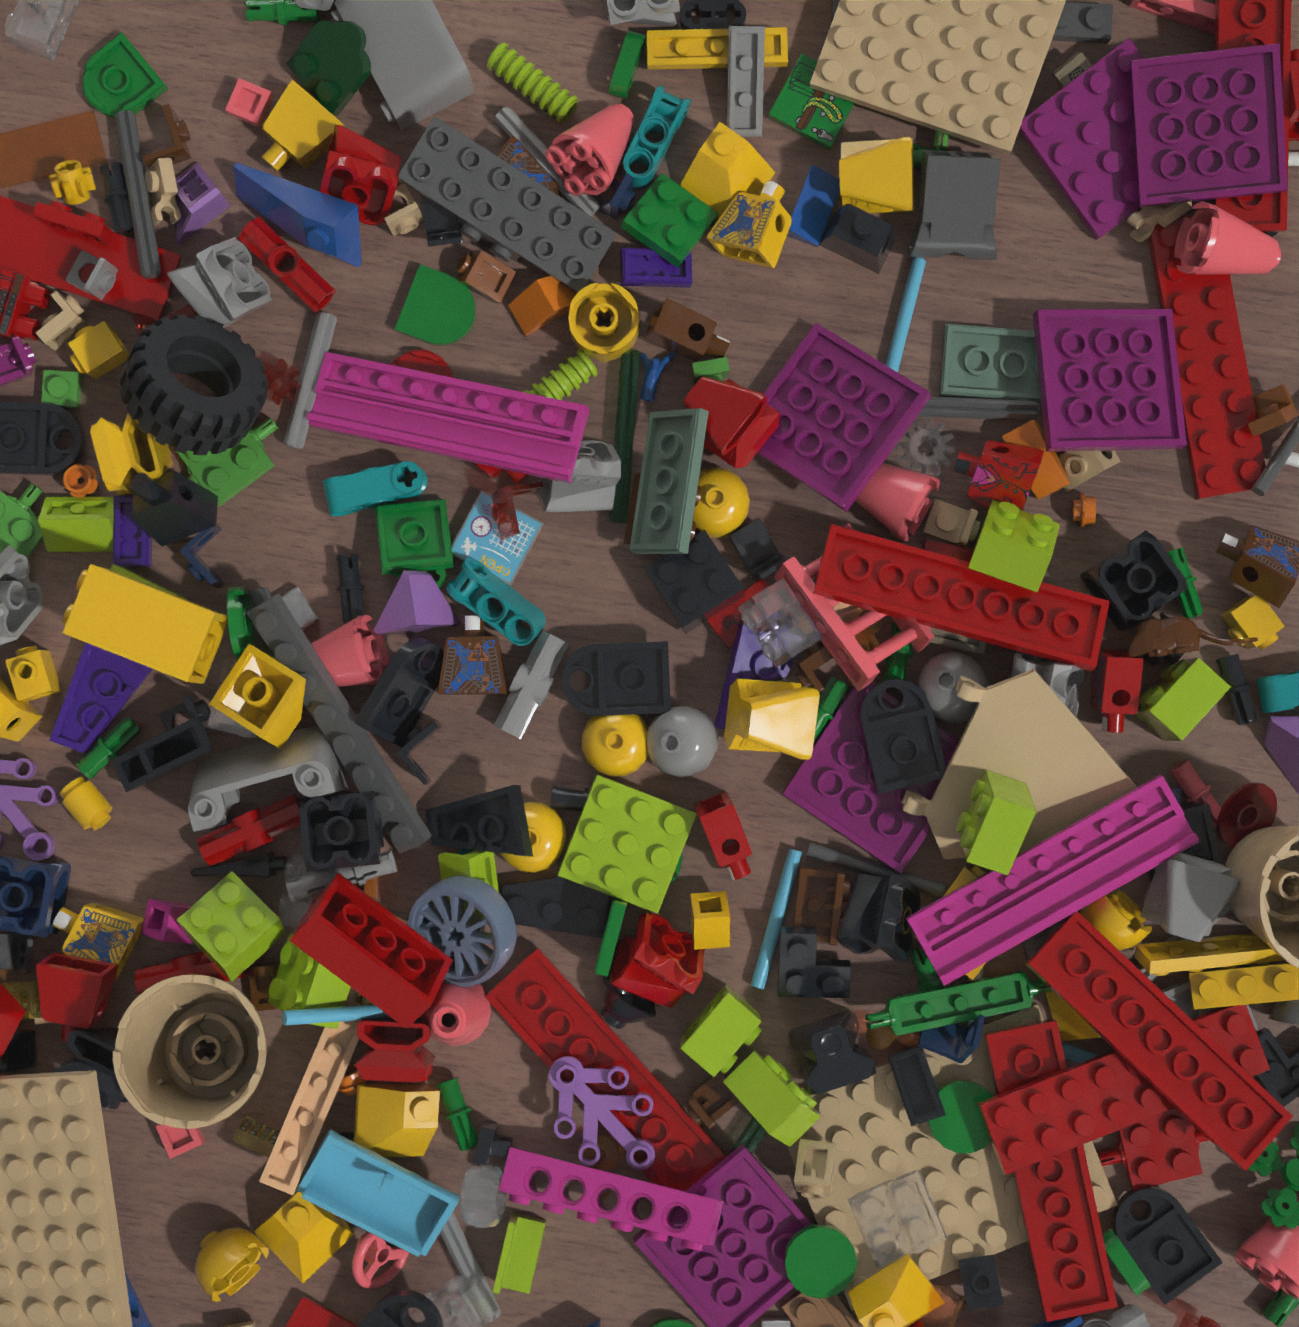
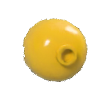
M711 467L700 470L698 485L701 487V497L698 505L695 506L693 521L696 523L695 532L699 534L705 530L710 538L715 539L729 536L741 527L748 516L750 505L748 489L741 478L728 469Z
M638 714L593 715L587 721L581 735L582 751L587 762L597 772L610 777L626 776L637 771L648 758L646 740L648 726L646 721Z
M525 802L524 808L533 856H518L500 853V855L510 866L523 872L536 873L550 868L560 859L566 848L567 831L564 820L554 808H550V806L541 802Z
M1120 889L1116 891V895L1110 892L1080 910V914L1119 951L1133 948L1152 931L1151 925L1146 927L1143 925L1147 919L1140 917L1142 910Z
M240 1227L227 1228L219 1233L216 1230L212 1231L200 1243L202 1249L199 1251L195 1262L197 1281L212 1301H221L218 1295L224 1292L230 1297L257 1274L261 1267L255 1263L259 1260L261 1254L267 1259L269 1248L252 1232Z

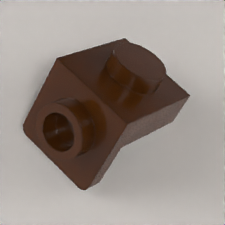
M821 640L805 650L809 657L796 665L800 672L795 674L803 687L817 689L819 693L824 688L813 671L833 658Z
M721 1071L715 1077L711 1075L687 1094V1101L690 1105L686 1107V1110L698 1125L704 1122L709 1129L715 1126V1121L740 1102L724 1084L723 1081L727 1076Z

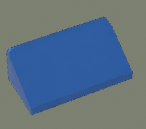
M811 165L792 214V223L787 236L815 247L819 246L840 191V179L818 166Z

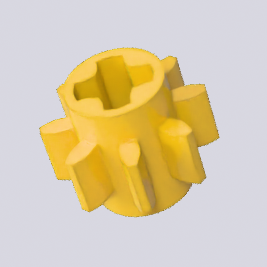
M67 160L57 164L54 168L56 174L49 175L54 197L60 198L63 196L64 202L69 205L86 202L90 198L89 191L96 190L90 167L82 168L81 163L77 160Z

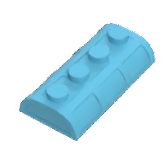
M331 1129L318 1147L297 1188V1191L302 1193L301 1198L417 1257L421 1254L427 1255L460 1200V1195L438 1186L419 1174L401 1167Z

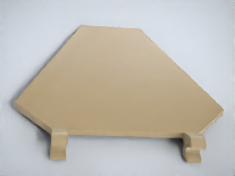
M1032 669L986 688L967 677L960 676L955 690L958 691L957 696L967 701L978 702L932 800H928L921 794L907 789L901 803L904 804L903 810L912 815L926 816L943 859L965 858L963 847L960 846L961 839L959 832L956 830L961 813L963 811L968 812L972 800H970L972 787L977 779L982 780L986 769L1027 783L1037 812L1018 854L1137 788V786L1036 670Z

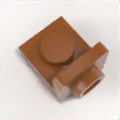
M482 250L470 251L469 254L465 253L456 267L458 282L469 286L495 303L501 302L516 274V271Z
M1284 384L1253 397L1258 418L1248 423V426L1254 437L1285 424L1298 416Z

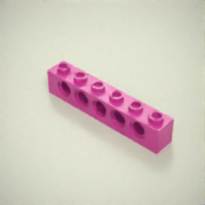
M511 1147L509 1148L499 1191L510 1194L508 1201L528 1206L531 1199L544 1202L542 1209L563 1215L564 1208L578 1211L577 1219L596 1224L598 1218L601 1217L612 1220L611 1228L632 1233L633 1226L647 1230L645 1237L667 1242L668 1235L682 1239L680 1246L702 1251L703 1245L714 1246L724 1202ZM541 1172H545L549 1179L548 1186L543 1192H539L535 1186V1179ZM578 1180L582 1184L583 1193L580 1199L573 1201L569 1196V1187L574 1181ZM612 1189L617 1194L618 1200L612 1210H607L603 1205V1196L606 1191ZM644 1198H647L652 1204V1213L647 1219H642L637 1213V1205ZM678 1207L685 1209L688 1216L687 1223L680 1229L673 1225L671 1219L673 1211Z

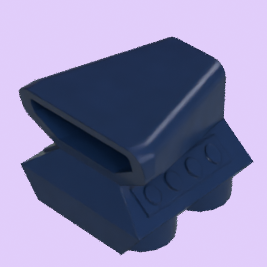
M0 856V930L47 937L48 933L57 934L60 929L53 926V921L60 909L65 907L71 865L62 862L44 864Z

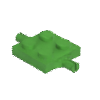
M269 416L254 429L250 428L246 437L234 448H227L225 452L212 454L211 451H208L207 455H193V451L187 450L186 453L178 451L177 453L187 466L190 475L187 478L217 495V507H220L276 466L266 453L262 440L279 428Z
M30 482V485L19 499L8 496L0 490V553L11 545L17 551V554H23L29 559L43 540L38 517L31 508L39 495L43 493V490Z

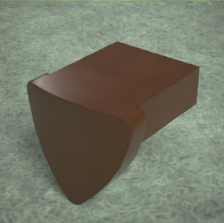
M280 962L261 963L247 968V976L250 981L251 1003L257 1011L278 1009L270 1004L268 999L269 987L277 975Z

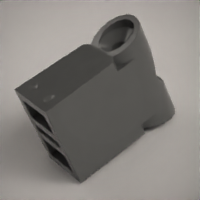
M922 150L918 220L909 243L908 257L939 258L956 252L967 259L997 260L993 225L1001 159L992 152Z

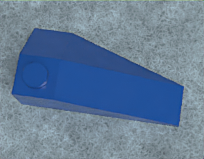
M236 163L233 166L236 193L240 199L305 246L327 257L355 267H359L362 264L358 205L240 163Z

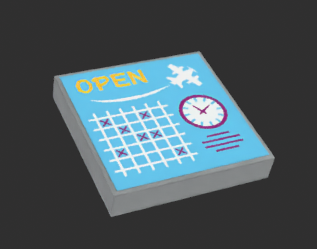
M481 490L451 546L452 555L463 561L466 558L480 561L498 578L512 586L544 523Z

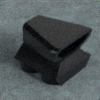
M1146 530L1098 565L1087 569L1080 575L1082 581L1094 597L1110 601L1107 615L1120 631L1127 628L1132 629L1188 589L1183 574L1156 537Z
M374 791L301 799L299 807L303 860L307 872L380 864V848L384 847L381 812L377 810Z
M856 874L838 930L837 940L854 954H870L877 949H881L896 962L907 961L912 951L914 933L906 917L920 910L921 892L908 879L890 874L879 877Z
M844 1011L795 1027L789 1031L788 1037L792 1047L808 1057L800 1070V1074L810 1095L822 1094L868 1079L876 1074L873 1057L867 1049L855 1044L859 1022L853 1011Z
M76 1029L69 1034L67 1039V1046L75 1057L53 1068L54 1072L96 1070L101 1107L118 1109L121 1102H128L120 1089L113 1065V1051H115L118 1029Z

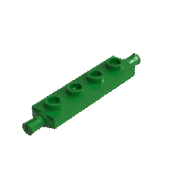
M1019 970L886 998L884 1012L865 1015V1020L869 1021L866 1022L869 1030L888 1026L893 1035L899 1036L974 1020L979 1014L988 1017L1031 1008L1033 995L1052 992V989L1041 979L1030 981L1026 972Z

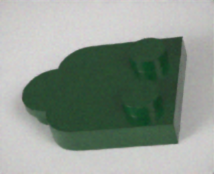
M319 21L286 63L314 98L334 116L341 113L370 74L371 62L369 56L364 51L366 34L359 25L352 21Z

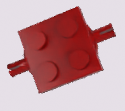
M1173 1108L1118 1130L1117 1148L1097 1152L1102 1167L1119 1162L1123 1164L1127 1172L1129 1186L1134 1191L1139 1188L1151 1187L1203 1174L1198 1155L1199 1143L1210 1140L1200 1130L1195 1129L1192 1123L1178 1109Z

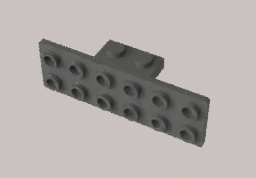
M437 117L431 120L398 175L400 181L459 217L456 224L461 227L460 232L470 240L478 242L481 239L492 246L490 251L504 261L508 262L511 258L516 262L521 257L577 293L586 287L616 236V233Z

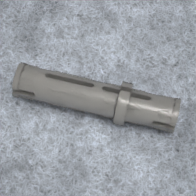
M388 850L380 853V864L318 871L286 880V887L291 902H295L309 896L318 895L337 873H340L351 883H358L360 886L366 884L367 880L398 871L393 852Z

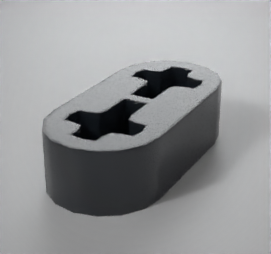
M689 0L684 3L680 11V25L683 30L729 29V26H745L746 9L738 0ZM696 10L699 11L700 17L711 18H700L699 24L695 25L692 24L691 18L686 17H690L692 11ZM727 10H733L734 16L737 17L734 20V24H727V19L724 18Z

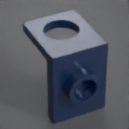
M628 174L625 175L622 182L613 178L610 184L614 190L613 197L608 202H599L600 207L598 210L617 220L622 210L627 212L636 195L633 192V177Z
M216 524L214 527L199 532L180 552L190 562L186 567L199 581L202 582L206 579L212 586L220 588L224 585V582L197 554L203 546L222 530Z
M979 1014L967 1028L955 1023L920 1031L917 1045L962 1064L978 1048L985 1016Z

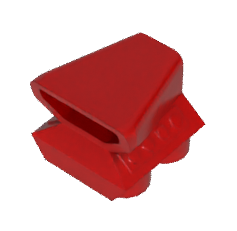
M335 124L319 192L358 205L359 221L366 225L373 226L382 222L386 223L384 218L389 214L396 191L401 156L344 126Z
M702 377L683 401L686 409L701 408L709 411L704 448L710 450L735 469L747 466L779 425L780 412L767 404V396L761 392L741 387L731 379L722 382Z
M646 912L639 916L636 938L626 936L616 944L609 983L624 991L671 1009L685 993L694 994L703 976L705 949L694 950L691 934L677 932L662 916Z
M421 1017L407 1029L392 1018L364 1019L358 1023V1038L370 1046L355 1064L358 1069V1078L414 1083L428 1080V1075L432 1074L433 1060L436 1056L423 1046L431 1037V1029Z

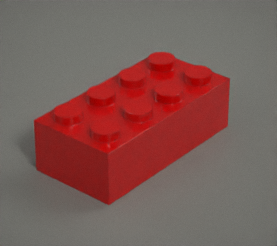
M337 873L314 898L289 940L406 1029L432 1005L453 961L340 873Z

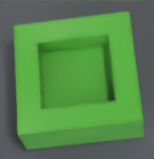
M727 357L692 363L691 367L694 383H697L702 377L723 382L722 378L728 377L730 371Z
M44 370L41 403L54 404L62 408L80 409L83 374L72 371Z

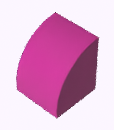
M148 899L141 934L162 942L194 944L184 934L177 922V919L192 905L160 899Z

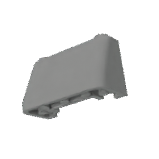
M432 0L334 1L336 9L331 11L334 20L339 22L352 21L364 30L366 34L364 51L369 56L371 62L370 72L385 100L379 105L388 122L396 121L401 131L475 93L468 68Z
M310 726L293 731L282 749L265 740H261L202 758L195 769L188 804V814L193 832L229 824L228 815L231 808L235 804L242 802L239 788L288 774L293 775L298 791L308 797L331 795L349 790L342 763L319 726Z

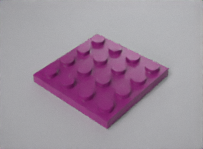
M1130 37L1023 118L1019 129L1021 136L1095 240L1101 238L1140 208L1130 62L1131 60L1144 59V57Z
M1279 43L1131 60L1130 72L1139 207L1280 193L1288 190Z
M1172 309L1037 310L1033 314L1046 452L1182 449L1187 446Z
M815 323L763 393L768 398L767 404L779 411L780 417L777 429L757 454L847 512L930 400L931 394L923 387L820 324Z
M871 682L860 691L855 686L852 687L834 714L833 719L830 720L813 746L812 757L802 762L782 794L897 872L902 873L931 830L926 816L912 815L903 810L904 804L901 801L907 789L921 794L928 800H932L941 779L877 794L859 719L860 707L865 695L876 686ZM883 692L882 702L886 707L894 709L900 705L901 702L887 692ZM937 727L947 768L959 741Z
M742 1143L686 1191L724 1201L714 1246L703 1245L702 1251L680 1246L682 1239L668 1235L667 1242L645 1237L646 1229H641L633 1236L634 1243L709 1327H748L788 1293L794 1286L787 1277L785 1270L786 1245L796 1232L807 1225H813L803 1211ZM682 1207L676 1208L672 1213V1223L676 1228L680 1229L687 1223V1212Z

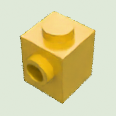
M105 321L95 327L90 325L82 328L75 334V339L68 343L74 352L70 359L81 374L86 372L95 379L127 361L130 354L115 329Z
M1253 593L1247 595L1221 614L1230 627L1228 634L1232 639L1258 638L1256 642L1238 645L1240 647L1244 646L1245 649L1259 647L1262 650L1279 638L1276 633L1285 627L1267 601Z
M29 646L16 650V657L5 660L17 701L29 702L62 692L50 651L38 650L37 646Z
M726 891L690 894V925L694 950L730 947V912Z

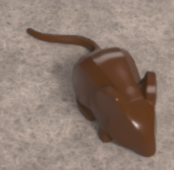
M1173 616L1162 621L1156 618L1146 619L1139 624L1137 634L1130 643L1128 656L1134 657L1148 653V657H1158L1168 654L1199 651L1200 638L1219 645H1240L1256 642L1258 638H1219L1198 628L1193 621L1182 616Z

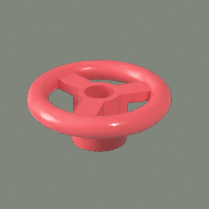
M370 1232L364 1233L356 1244L352 1261V1272L355 1281L366 1289H376L388 1284L403 1268L409 1252L399 1247H390L386 1244L385 1240ZM388 1260H394L392 1265L383 1274L372 1278L380 1266L387 1263ZM363 1261L368 1263L364 1270Z

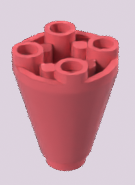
M617 103L606 107L556 136L551 146L547 149L545 154L548 162L553 165L555 172L564 181V187L570 194L574 196H580L582 193L598 195L606 191L610 186L635 122L632 111L625 105Z
M442 982L432 1005L421 1015V1018L431 1029V1037L442 1044L459 1046L469 1044L481 1036L489 1024L492 1011L490 1002L485 998L487 992L482 983L470 987H460ZM446 1013L453 1014L456 1022L449 1025L448 1020L443 1015Z
M1269 1219L1241 1244L1234 1259L1249 1270L1254 1269L1260 1274L1258 1277L1259 1282L1268 1289L1277 1292L1281 1288L1291 1297L1299 1299V1225L1293 1229L1287 1228L1284 1225L1275 1227Z

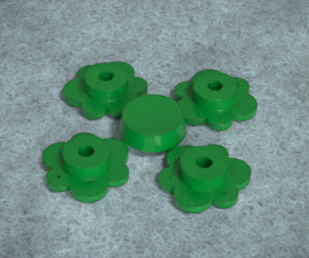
M1299 1124L1293 1128L1294 1137L1289 1141L1290 1146L1297 1150V1158L1290 1159L1283 1164L1281 1157L1277 1155L1280 1151L1279 1146L1271 1142L1262 1152L1265 1157L1260 1154L1247 1169L1249 1171L1257 1170V1173L1262 1177L1268 1176L1271 1171L1276 1172L1281 1169L1282 1179L1289 1188H1283L1280 1191L1270 1189L1267 1192V1199L1261 1203L1263 1214L1271 1217V1223L1275 1227L1284 1225L1287 1228L1293 1229L1299 1225V1202L1294 1190L1299 1191Z

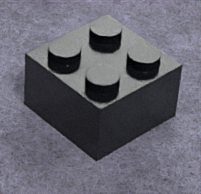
M705 530L695 535L690 541L688 554H666L645 568L648 578L685 634L745 596L743 586Z

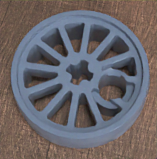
M454 876L439 881L421 894L409 914L408 926L453 960L443 980L446 984L470 987L487 981L506 965L515 949L517 938L516 924L508 904L493 887L476 878ZM446 896L450 897V903L447 900ZM463 899L469 903L466 910L463 909ZM476 909L482 913L484 918L475 914ZM486 924L490 926L492 933L484 932ZM485 944H492L493 950Z

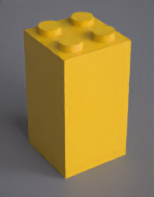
M90 564L88 570L82 571L76 585L79 593L75 603L68 606L63 616L62 623L65 625L63 634L185 682L204 684L228 625L227 615L107 568Z

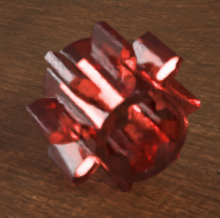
M280 359L278 365L271 366L266 362V370L263 374H266L268 380L267 397L272 395V401L276 405H280L282 399H289L294 402L295 397L293 395L302 386L295 379L300 374V371L295 366L288 369L287 362L284 359ZM282 377V382L284 384L281 387H278V383L276 380Z

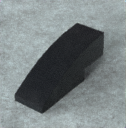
M198 716L135 746V749L112 759V762L125 791L129 792L140 789L212 751L213 746Z

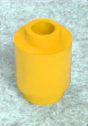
M78 777L66 785L60 792V796L64 799L62 804L84 830L91 827L94 831L98 830L111 819L109 813L113 807L92 781H86L83 777Z

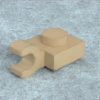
M158 158L145 173L146 190L151 193L152 203L156 204L150 212L151 220L154 225H158L163 220L161 211H164L169 215L171 224H176L181 218V212L175 200L178 188L172 159Z
M1184 202L1141 207V211L1133 213L1127 219L1128 223L1136 228L1130 233V237L1138 242L1145 241L1151 235L1157 223L1165 228L1192 208V203Z

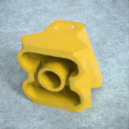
M901 137L890 140L841 142L839 178L842 205L851 204L867 213L914 211L912 138Z
M127 413L123 428L101 417L96 424L91 425L90 430L102 479L110 492L116 491L119 496L134 494L130 489V483L137 474L145 473L154 480L162 476L173 465L169 445L165 444L163 446L155 441L156 437L151 433L146 435L138 427L139 421L137 419L132 420L129 413Z
M748 678L736 679L730 686L724 732L728 749L782 752L801 760H809L813 752L820 698L819 691L814 688H801L802 683L751 680Z

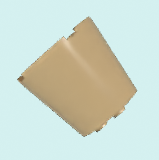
M1299 825L1266 827L1245 836L1237 843L1228 856L1225 866L1232 869L1230 876L1241 879L1228 904L1233 914L1285 961L1299 968Z
M181 975L154 984L132 1002L119 1023L115 1051H113L114 1071L120 1089L126 1099L139 1113L161 1125L195 1129L226 1119L248 1101L257 1088L264 1071L267 1057V1038L257 1010L250 1000L237 988L225 981L210 976ZM206 1042L216 1044L215 1056L204 1055L203 1050L207 1049L204 1045Z

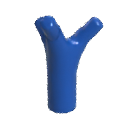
M673 352L664 356L660 361L657 357L653 358L652 363L646 353L640 354L645 375L639 399L653 402L659 378L667 364L675 358Z

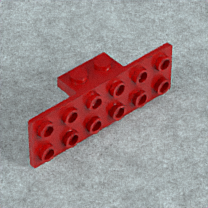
M0 195L1 268L27 275L36 282L154 321L161 319L173 285L167 273L179 268L181 262L179 254L157 247L161 276L145 279L140 271L135 239L114 233L104 224V218L89 212H84L83 216L71 213L72 208L56 201H51L50 205L37 202L34 207ZM81 251H85L98 259L102 257L118 269L115 283L111 290L105 294L103 300L86 293L66 281ZM87 264L82 267L80 279L83 283H87L96 265Z

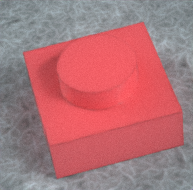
M238 78L225 111L228 115L261 127L274 95L267 89Z
M161 1124L155 1126L169 1159L206 1142L200 1128L183 1129Z

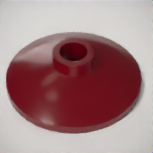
M1259 782L1248 783L1234 791L1223 804L1217 820V831L1222 842L1234 848L1248 834L1262 828L1271 827L1277 813V798L1274 791L1267 785Z

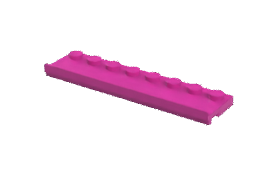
M325 352L314 390L317 394L312 412H308L306 419L309 420L308 424L317 429L571 484L590 408L583 404Z
M1158 775L1018 854L1008 876L990 870L906 917V920L942 984L945 986L1199 843V838L1196 833H1193L1184 817L1183 810L1164 777Z

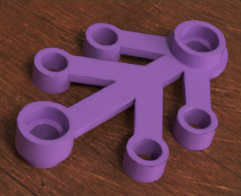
M20 758L16 761L0 759V773L14 774L18 779H30L37 772V765L30 758ZM23 762H26L30 768L26 775L21 774L19 770ZM0 785V823L3 812L24 837L23 851L29 859L40 861L51 857L56 847L54 838L47 832H39L14 800L37 802L38 805L43 807L52 806L59 799L57 788L52 785H43L39 788ZM45 789L52 793V798L49 802H45L42 799V792ZM0 832V849H1V848L3 847V845H4V841H5V840H4V836H3L2 833ZM40 839H43L47 844L44 852H40L37 849V842Z
M564 1056L558 1058L552 1064L549 1071L550 1082L559 1091L558 1118L554 1124L555 1134L559 1138L568 1139L575 1133L576 1122L572 1118L573 1095L575 1094L584 1104L583 1144L580 1146L578 1153L581 1163L592 1166L600 1158V1148L597 1145L599 1120L626 1150V1159L632 1168L637 1170L649 1168L655 1159L653 1144L644 1138L636 1139L610 1110L634 1111L639 1116H647L653 1110L652 1097L645 1092H640L636 1095L595 1094L586 1083H608L614 1089H622L629 1081L627 1069L619 1065L611 1069L584 1068L582 1063L574 1057ZM564 1069L571 1070L574 1073V1078L571 1081L562 1080L560 1076L561 1071ZM616 1071H620L625 1075V1080L622 1083H615L612 1081L611 1075ZM638 1099H647L650 1103L649 1107L646 1110H639L636 1107ZM561 1121H568L572 1129L566 1133L561 1132L558 1124ZM593 1148L596 1151V1156L593 1159H586L583 1156V1150ZM637 1150H644L648 1156L646 1160L639 1162L635 1160L633 1155Z

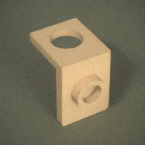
M405 183L396 187L394 197L404 198L407 201V206L393 214L389 213L384 218L393 236L399 233L406 234L417 228L419 223L424 221L421 211Z
M1115 450L1106 451L1108 458L1101 451H1067L1058 456L1071 484L1064 487L1066 492L1121 462Z

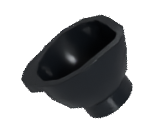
M609 970L608 977L603 976V982L607 988L604 996L605 1006L601 1009V1015L610 1026L616 1029H623L627 1023H637L656 1016L654 1002L624 991L609 983L611 970Z

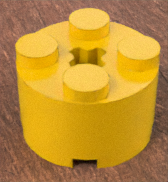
M594 283L581 289L573 298L568 314V324L572 340L576 347L584 351L589 358L600 362H608L625 355L636 343L640 330L639 310L633 296L622 286L613 283ZM601 317L606 320L610 317L611 325L609 327L605 325L598 327L597 318Z

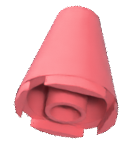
M1204 201L1195 204L1191 208L1197 211L1192 218H1184L1176 238L1174 253L1176 258L1181 259L1182 265L1176 266L1179 271L1186 274H1267L1279 264L1281 259V249L1276 239L1218 206Z
M882 463L855 501L898 539L907 542L909 541L907 532L914 535L930 510L933 500L929 499L928 496L931 489L938 492L940 480L932 475Z
M369 615L358 616L311 643L338 687L376 685L380 674L384 671V667L390 662L383 635H378L373 631L374 628L371 627L368 621L374 619Z

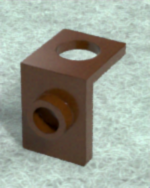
M169 104L162 106L175 146L142 156L143 162L148 168L158 158L169 157L172 159L173 165L191 159L186 141L191 140L189 130L183 119L178 120L177 114Z

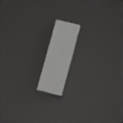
M729 26L727 127L742 137H762L765 27Z

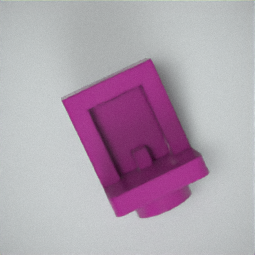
M19 336L11 338L10 343L0 346V387L29 377L32 374V364L36 363L34 354L28 343L22 344Z

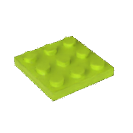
M596 774L557 875L658 914L697 813Z

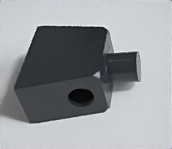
M846 204L834 213L819 245L879 274L895 242L893 226L851 204Z
M169 472L154 480L145 473H139L132 479L130 489L134 492L133 518L162 547L216 526L218 496L180 473Z

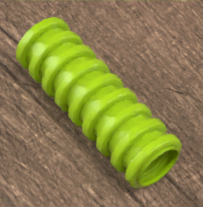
M506 42L497 45L487 60V69L490 71L496 70V76L504 77L505 83H513V89L516 91L522 90V96H530V102L533 104L539 103V109H547V114L550 117L556 116V122L559 124L566 122L577 108L578 97L575 95L569 96V90H562L561 84L558 82L552 83V77L549 75L543 76L544 72L541 69L535 70V64L532 62L526 63V57L523 55L518 57L517 50H509V44Z
M577 350V356L574 358L569 356L567 358L568 362L565 365L560 363L558 365L559 369L556 372L551 370L548 378L543 376L540 379V384L534 383L531 391L525 390L523 392L562 400L564 396L570 397V391L573 389L578 391L580 389L579 385L582 382L587 384L590 376L595 378L598 375L597 368L584 351Z

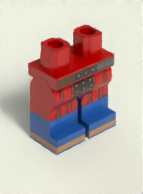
M1 267L0 338L11 341V338L19 336L20 340L37 341L39 336L36 332L41 329V322L28 318L31 306L46 309L52 293L38 285L37 282L27 275Z

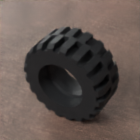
M186 315L172 316L171 320L169 317L156 320L154 324L148 325L142 330L120 375L119 383L122 387L120 393L123 403L128 404L126 410L132 420L137 419L139 421L138 427L146 435L151 433L155 436V441L163 446L169 444L174 447V451L186 453L189 450L193 451V455H207L208 451H211L212 454L225 452L227 448H234L246 437L265 404L268 380L266 374H263L265 369L260 358H255V350L249 343L244 344L238 333L234 330L229 332L224 329V324L217 321L211 323L205 321V317L196 315L192 316V318H187ZM172 373L185 374L200 380L214 392L216 397L200 395L187 389L178 382Z

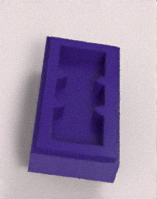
M622 248L620 251L621 286L690 288L692 285L691 252L679 268H677L652 249Z
M133 495L114 496L113 564L121 567H152V537L133 518Z

